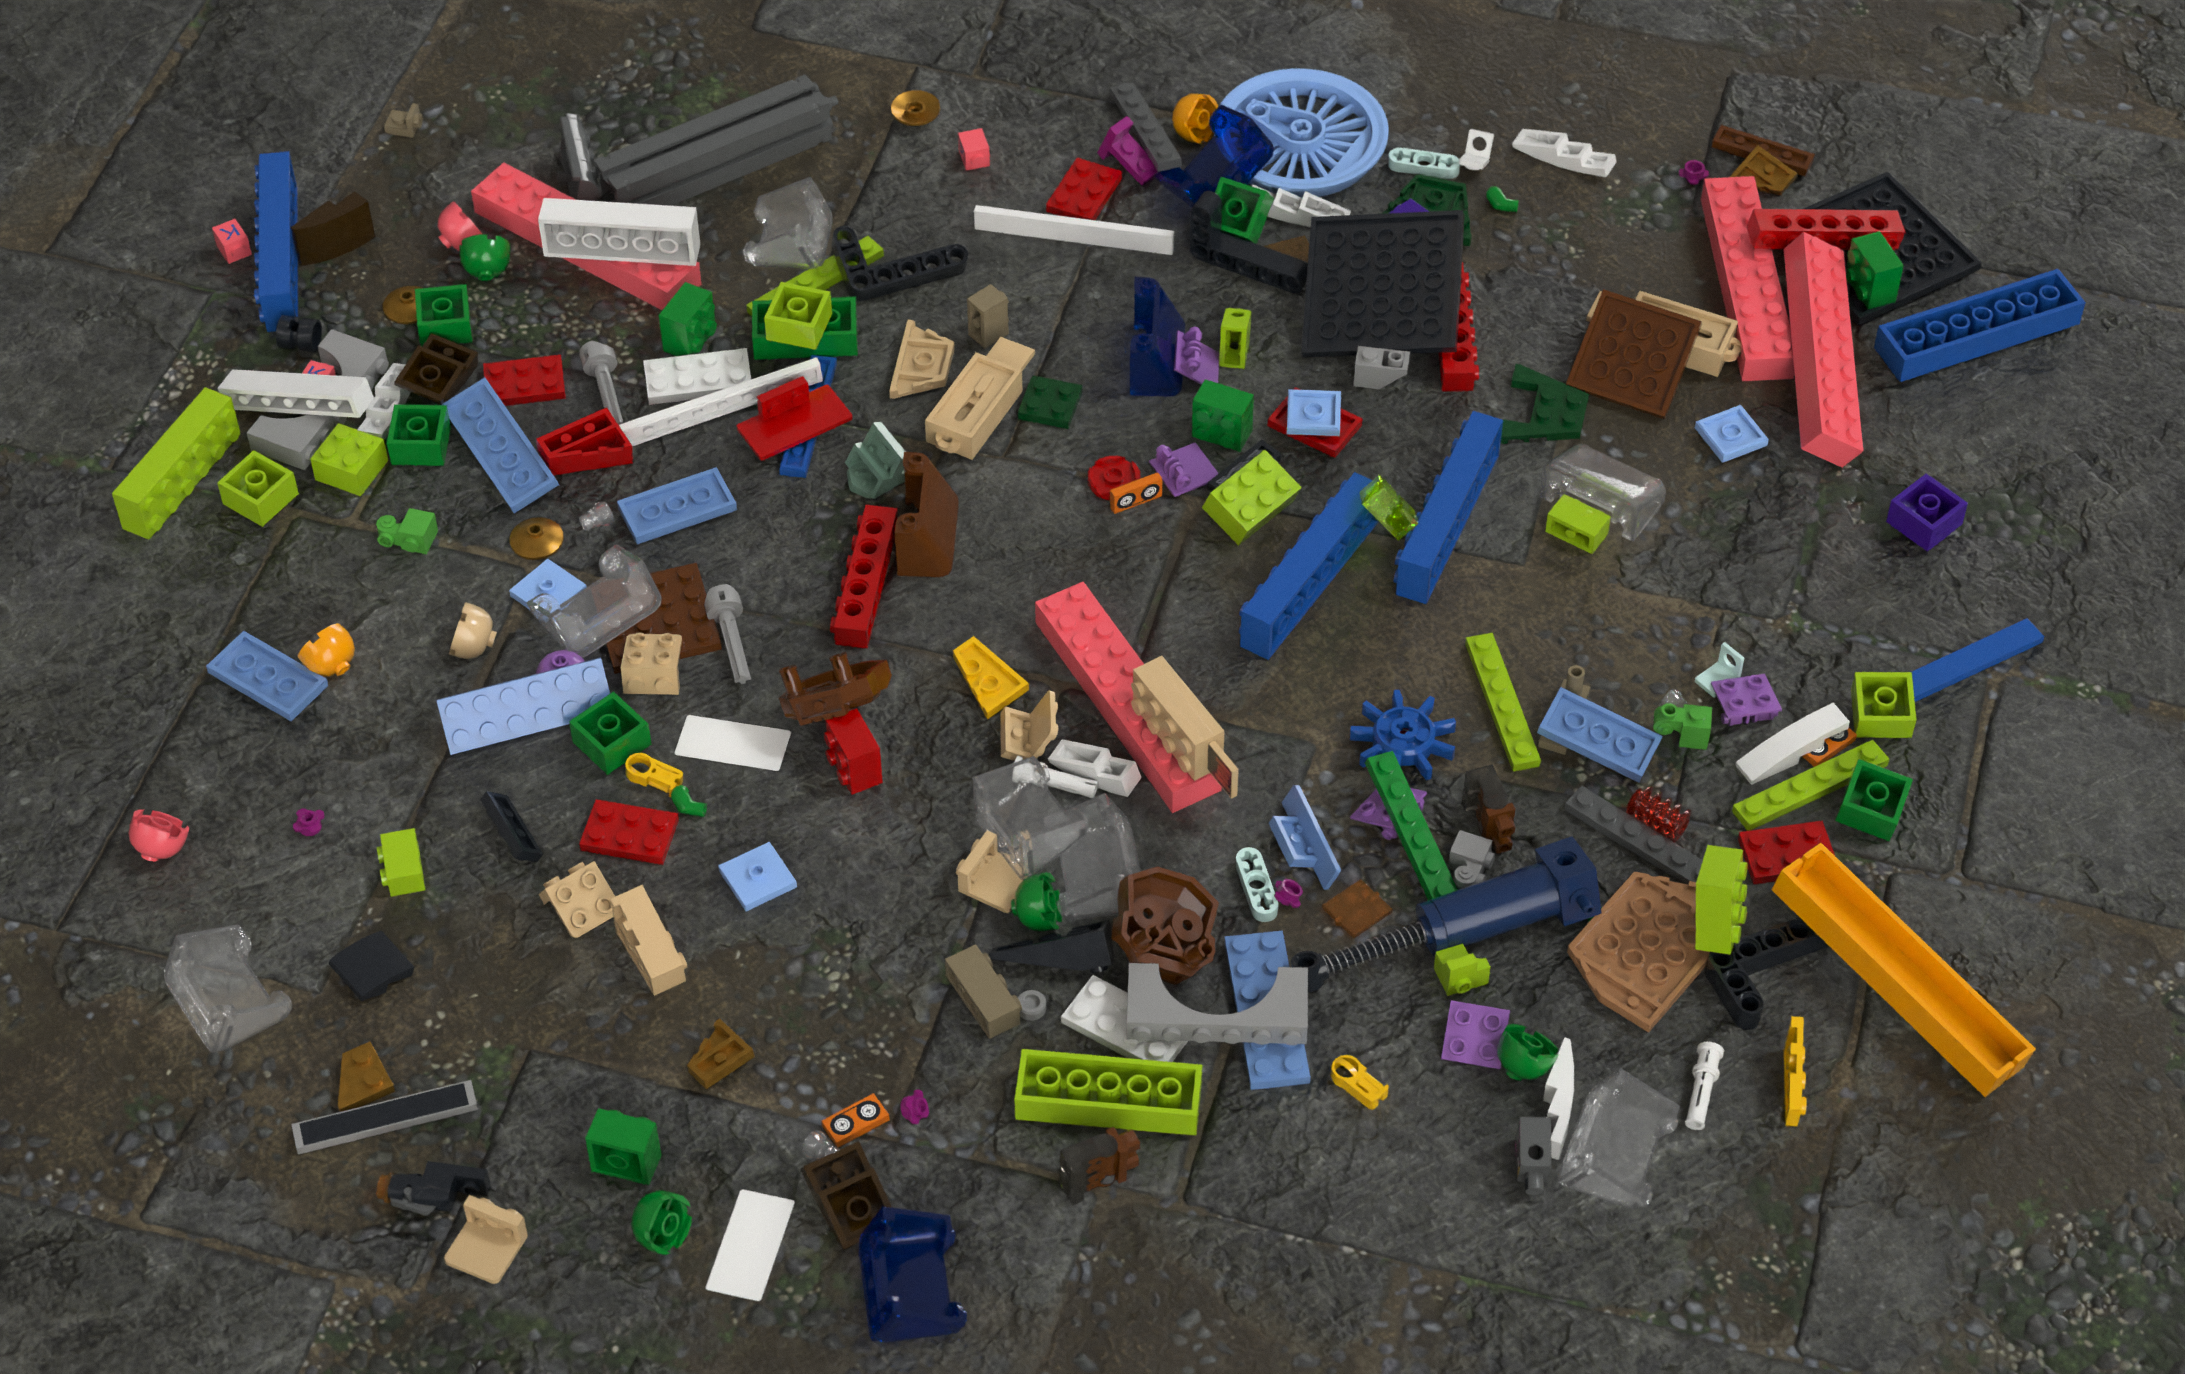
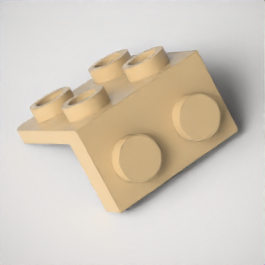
M670 633L629 634L626 637L621 664L623 694L679 695L678 663L682 636Z
M1048 690L1031 714L1004 707L1000 713L1001 757L1015 761L1017 756H1021L1023 760L1034 763L1039 756L1043 755L1046 746L1051 740L1056 738L1058 733V724H1056L1058 703L1055 702V692Z
M987 830L981 839H976L973 843L971 853L966 860L962 859L957 866L958 891L1004 913H1008L1012 910L1011 900L1015 899V891L1018 885L1025 878L1035 875V869L999 853L997 834Z
M595 861L586 866L583 862L568 870L570 875L560 880L559 876L554 877L543 884L545 889L538 894L544 904L552 903L573 938H578L613 918L610 899L615 897Z
M469 1195L463 1204L467 1222L444 1257L445 1263L455 1269L496 1284L501 1280L528 1237L524 1217L516 1210H506L496 1206L489 1199H478Z

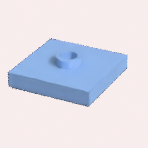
M1288 389L1287 434L1340 436L1341 391Z
M1741 405L1695 422V429L1722 463L1768 446L1769 439Z
M546 559L512 587L509 593L510 597L549 623L586 593L587 586L551 560Z
M770 842L718 865L720 874L745 911L797 888L796 880Z

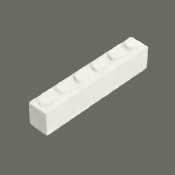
M232 369L217 388L219 393L232 398L235 410L360 418L374 399L366 377Z

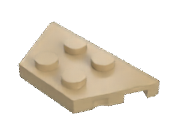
M907 320L889 391L890 398L894 399L945 387L955 349L954 342L946 337L938 336L936 332L930 329L924 331L915 326V321Z

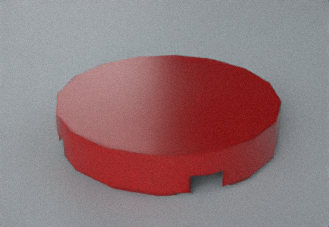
M1122 456L1100 458L1088 470V486L1092 493L1099 498L1109 501L1111 489L1140 479V470L1136 463L1126 461V458Z

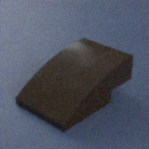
M355 191L336 205L328 200L291 227L298 262L301 266L316 264L342 256L375 238L368 200Z
M431 333L423 346L418 345L394 381V385L442 405L452 398L478 366V352Z
M859 1141L811 1162L800 1169L823 1217L843 1250L900 1224L874 1167L871 1168Z

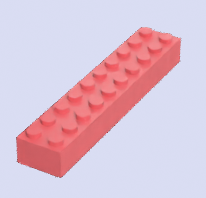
M504 162L471 191L476 214L542 247L538 218L543 199L576 200ZM563 258L660 310L665 308L685 282L697 287L702 285L699 262H696V266Z
M1754 176L1704 178L1701 203L1727 318L1738 321L1735 338L1741 343V353L1737 358L1741 380L1794 379L1791 327L1772 249H1753L1746 228L1753 209H1762Z
M1803 232L1784 248L1801 449L1843 468L1863 452L1844 251Z
M1080 582L1036 601L1035 614L1037 626L1170 811L1174 813L1221 792L1222 787L1211 773L1195 781L1188 772L1184 773L1179 767L1175 756L1165 750L1162 740L1157 734L1154 735L1150 732L1144 718L1134 712L1131 705L1133 700V690L1131 687L1133 669L1144 663L1086 584Z

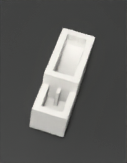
M1062 739L1048 758L1052 765L1065 773L1098 781L1099 789L1126 797L1129 796L1141 779L1135 761L1112 757L1108 748Z

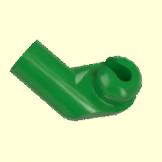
M1492 186L1487 190L1486 197L1495 210L1517 213L1519 200L1507 199L1501 189L1496 186Z
M679 785L672 789L671 799L678 812L705 817L707 803L692 801L688 793L689 789L684 785Z

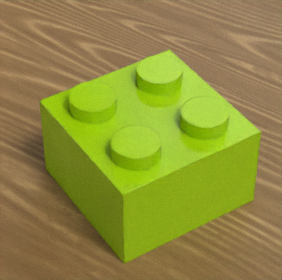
M780 282L764 317L766 340L816 350L832 315L830 291Z
M338 423L310 460L316 481L362 496L388 462L384 439Z
M255 450L217 482L223 505L262 527L299 494L294 472Z
M1855 672L1851 687L1856 738H1912L1916 724L1912 672Z

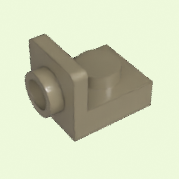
M413 103L409 112L392 110L384 125L385 133L413 138L423 122V116L419 112L418 104Z

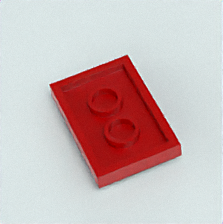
M1077 157L1047 202L1046 212L1057 216L1096 220L1122 180V171Z
M561 354L483 363L484 377L505 406L566 399Z
M1287 396L1268 418L1267 426L1336 458L1361 428L1363 418L1341 409L1340 436L1287 434Z
M596 799L579 843L580 851L663 865L679 822L678 813Z
M1823 820L1739 832L1738 836L1745 862L1748 863V870L1753 885L1776 882L1781 870L1798 858L1801 859L1805 853L1820 843L1835 856Z

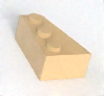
M643 885L611 898L616 934L653 995L655 996L685 982L684 969L687 968L686 960L681 952L677 953L670 933L665 930Z

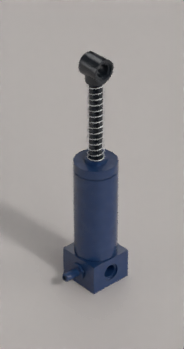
M1573 836L1535 849L1537 862L1535 864L1417 904V923L1415 926L1410 924L1407 929L1402 927L1401 931L1395 929L1394 933L1388 932L1386 936L1381 934L1380 938L1374 937L1372 941L1367 939L1365 943L1359 942L1357 946L1352 944L1351 948L1345 947L1343 951L1338 949L1337 953L1330 952L1328 956L1326 954L1322 956L1321 953L1317 954L1313 951H1302L1292 957L1291 965L1292 967L1308 968V992H1313L1323 986L1324 980L1329 978L1330 972L1335 974V971L1338 969L1342 971V968H1350V965L1353 964L1357 966L1359 962L1364 964V960L1369 959L1371 961L1373 957L1378 959L1379 955L1383 954L1386 956L1385 953L1388 952L1393 954V950L1398 949L1400 951L1402 947L1407 949L1408 945L1412 944L1414 946L1416 942L1421 944L1422 940L1430 953L1435 956L1436 951L1463 944L1465 947L1554 915L1558 917L1563 926H1567L1602 914L1596 867Z

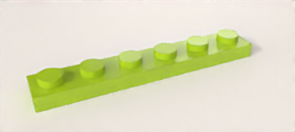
M866 236L859 240L867 266L884 257V249L872 238ZM833 255L785 283L826 290L842 281L843 278ZM853 261L846 262L850 266L857 265V263ZM778 287L754 301L773 300ZM750 302L746 306L747 312L752 316V302Z
M1493 633L1466 637L1465 645L1512 771L1540 767V756Z
M1874 740L1868 741L1734 804L1732 813L1747 831H1751L1848 785L1858 759L1884 768L1888 766L1889 758Z

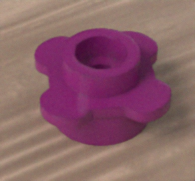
M1691 160L1685 164L1684 168L1679 170V176L1685 177L1690 184L1696 185L1701 179L1708 178L1709 172L1704 170L1705 166L1702 162Z
M302 808L297 811L296 815L298 818L293 824L295 832H300L305 836H313L320 832L322 828L321 820L325 817L322 810L312 811Z
M1291 879L1277 881L1274 885L1277 889L1274 897L1283 905L1299 908L1301 905L1299 898L1303 893L1301 886Z
M920 1089L914 1090L913 1095L905 1096L901 1101V1113L913 1125L919 1124L922 1117L926 1118L929 1115L928 1103L923 1098V1092Z

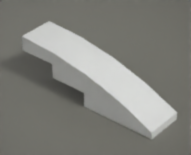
M1522 129L1512 143L1513 148L1536 159L1584 174L1607 177L1616 164L1615 154L1592 152L1591 144L1568 141L1567 133Z
M1252 185V187H1255V188H1258V189L1267 191V190H1265V189H1263V188H1260V187H1258V186H1256V185ZM1281 188L1278 189L1276 194L1267 191L1274 198L1267 217L1288 223L1311 227V217L1350 215L1351 213L1350 210L1306 191L1302 198Z
M393 363L375 386V397L366 409V419L357 430L384 440L389 434L394 404L405 405L410 391L394 385V381L405 366L404 364Z
M1833 702L1776 733L1736 761L1735 765L1751 785L1797 765L1801 756L1823 747L1825 739L1847 730L1850 721Z
M1568 1038L1563 1040L1558 1052L1559 1056L1546 1082L1543 1101L1551 1103L1547 1113V1117H1551V1131H1553L1551 1136V1158L1557 1160L1560 1158L1566 1139L1574 1093V1062L1571 1040Z

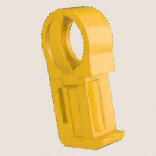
M634 753L626 760V777L633 783L645 787L649 784L652 787L669 793V797H671L672 789L683 783V772L651 758L647 754ZM643 763L650 769L645 773H641L634 769L632 765Z
M1342 1055L1333 1061L1331 1068L1332 1081L1368 1109H1375L1379 1104V1099L1384 1101L1388 1097V1084L1384 1086L1367 1072V1068L1357 1058L1350 1055ZM1344 1066L1353 1076L1348 1078L1342 1077L1337 1074L1336 1069Z

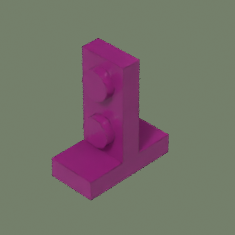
M1126 116L1109 129L1097 154L1102 160L1113 155L1142 186L1158 175L1159 172L1145 150L1129 134L1133 122Z

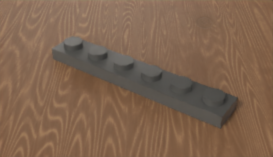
M1133 82L1122 83L1119 86L1110 87L1112 99L1124 118L1128 116L1132 120L1133 125L1131 129L1157 171L1181 167L1180 155Z
M1581 786L1565 803V811L1683 884H1689V881L1697 882L1703 862L1702 859L1587 788Z

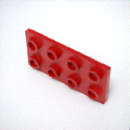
M801 376L756 396L759 415L737 424V431L760 460H765L853 420V416L829 385H824L809 392L808 382Z

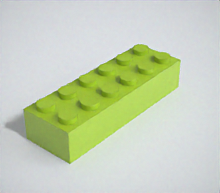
M205 387L113 491L112 496L122 529L149 540L156 531L161 529L167 518L178 509V506L186 496L192 493L194 487L208 474L217 460L223 457L224 452L238 439L241 433L231 397Z
M1022 1049L1015 1093V1120L1105 1128L1114 1127L1116 1129L1196 1136L1202 1088V1065Z

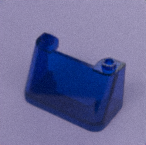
M1221 104L1213 112L1209 120V127L1216 136L1184 170L1180 167L1158 172L1154 177L1161 185L1191 207L1194 206L1204 191H1213L1215 193L1221 177L1247 185L1267 164L1274 152L1272 142L1251 117Z
M1135 277L1134 330H1139L1140 327L1145 333L1135 335L1130 343V395L1175 396L1181 392L1183 375L1174 370L1176 332L1180 331L1185 334V321L1157 280L1149 277Z
M882 1206L863 1231L859 1242V1256L869 1335L872 1341L888 1343L956 1334L965 1326L967 1312L963 1309V1305L961 1302L952 1301L950 1303L944 1254L955 1241V1230L952 1228L950 1215Z

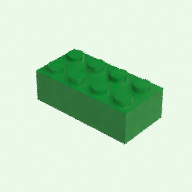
M856 297L831 298L832 315L816 350L766 340L764 317L772 300L752 301L754 360L810 358L811 355L825 357L858 356Z

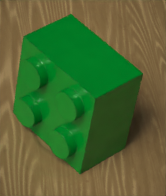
M1221 177L1215 191L1222 200L1221 232L1257 244L1274 198L1267 191Z
M1880 231L1852 239L1845 269L1847 283L1851 284L1856 291L1858 299L1864 303L1868 310L1896 302L1904 267Z
M685 282L661 311L659 322L663 352L674 356L693 355L699 353L706 340L714 335L717 323L715 322V305L713 304L711 291Z
M467 284L415 289L420 346L424 345L431 333L457 344L472 343Z
M1205 379L1193 399L1192 437L1241 452L1253 429L1254 394Z
M394 404L387 439L391 465L444 466L451 430L447 405Z
M615 692L610 693L569 721L572 742L607 775L626 763L630 755L640 753L652 745L649 724Z
M1858 759L1835 821L1890 841L1901 816L1913 779Z
M598 1108L585 1137L591 1171L649 1185L662 1156L656 1122H652L645 1117L636 1118L624 1115L617 1110L608 1111Z

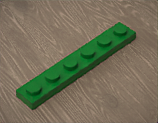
M1390 751L1368 757L1365 765L1428 901L1458 890L1394 752Z

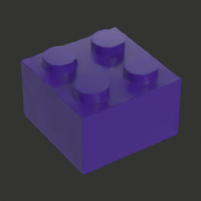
M1926 473L1891 500L1886 522L1928 552L1963 524L1968 503Z

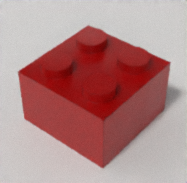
M853 709L844 716L827 719V732H824V739L828 750H825V754L829 764L836 766L837 776L841 785H846L851 795L882 784L880 747L858 709Z

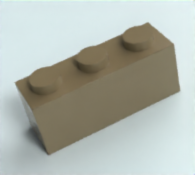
M975 944L945 959L946 977L989 1039L1020 1024L1021 1003L1016 995L1011 996L1007 990L1004 977L1000 973H995L987 953L982 954Z

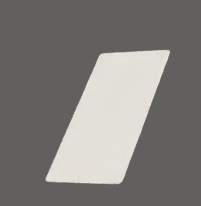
M688 715L675 750V755L778 771L791 731Z
M748 1190L740 1191L707 1282V1290L755 1301L761 1300L794 1206L793 1200Z

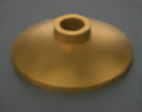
M920 90L904 92L898 95L891 104L893 117L900 123L910 126L930 123L940 112L938 99L931 93Z
M405 286L389 293L383 302V311L386 317L398 324L417 323L415 289L422 287Z
M537 517L524 520L515 526L509 540L513 552L518 556L529 560H540L552 556L561 548L564 535L561 527L555 521Z

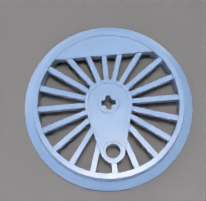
M1283 69L1255 76L1234 88L1224 98L1216 112L1214 137L1222 156L1231 165L1233 170L1249 184L1256 185L1274 194L1281 188L1301 198L1305 191L1321 197L1352 186L1379 161L1388 141V121L1378 101L1363 87L1345 77L1314 69ZM1296 95L1310 96L1306 111L1298 108ZM1290 96L1292 108L1283 106L1278 97ZM1316 97L1327 99L1328 101L1317 114L1312 112ZM1336 103L1344 106L1343 109L1323 120ZM1353 113L1358 117L1336 124ZM1241 120L1245 122V126L1235 124V122ZM1366 126L1364 131L1346 132ZM1230 134L1249 136L1253 138L1231 139ZM1236 148H1253V149L1246 150V151H1243V152H1238ZM1264 156L1252 164L1247 161ZM1279 159L1268 172L1261 170ZM1290 159L1291 162L1286 177L1277 176ZM1308 160L1320 178L1310 179ZM1297 161H1301L1304 179L1293 178ZM1320 161L1331 169L1329 174L1326 172Z

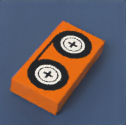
M1157 472L1111 489L1110 508L1113 513L1116 514L1162 497V477Z
M1848 727L1847 730L1825 739L1823 747L1809 752L1802 757L1815 767L1828 761L1856 741L1857 734Z
M873 1093L821 1122L825 1132L835 1146L839 1148L888 1122L890 1119L888 1112Z

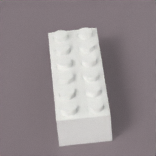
M544 198L538 218L543 254L547 257L696 266L700 248L696 207Z

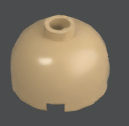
M465 602L449 655L472 659L482 655L486 646L492 648L497 632L492 631L493 621L490 614L483 608Z

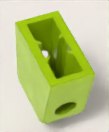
M1241 308L1225 309L1221 324L1220 367L1245 369L1250 341V310ZM1232 342H1238L1239 344L1238 349H1232L1229 345Z

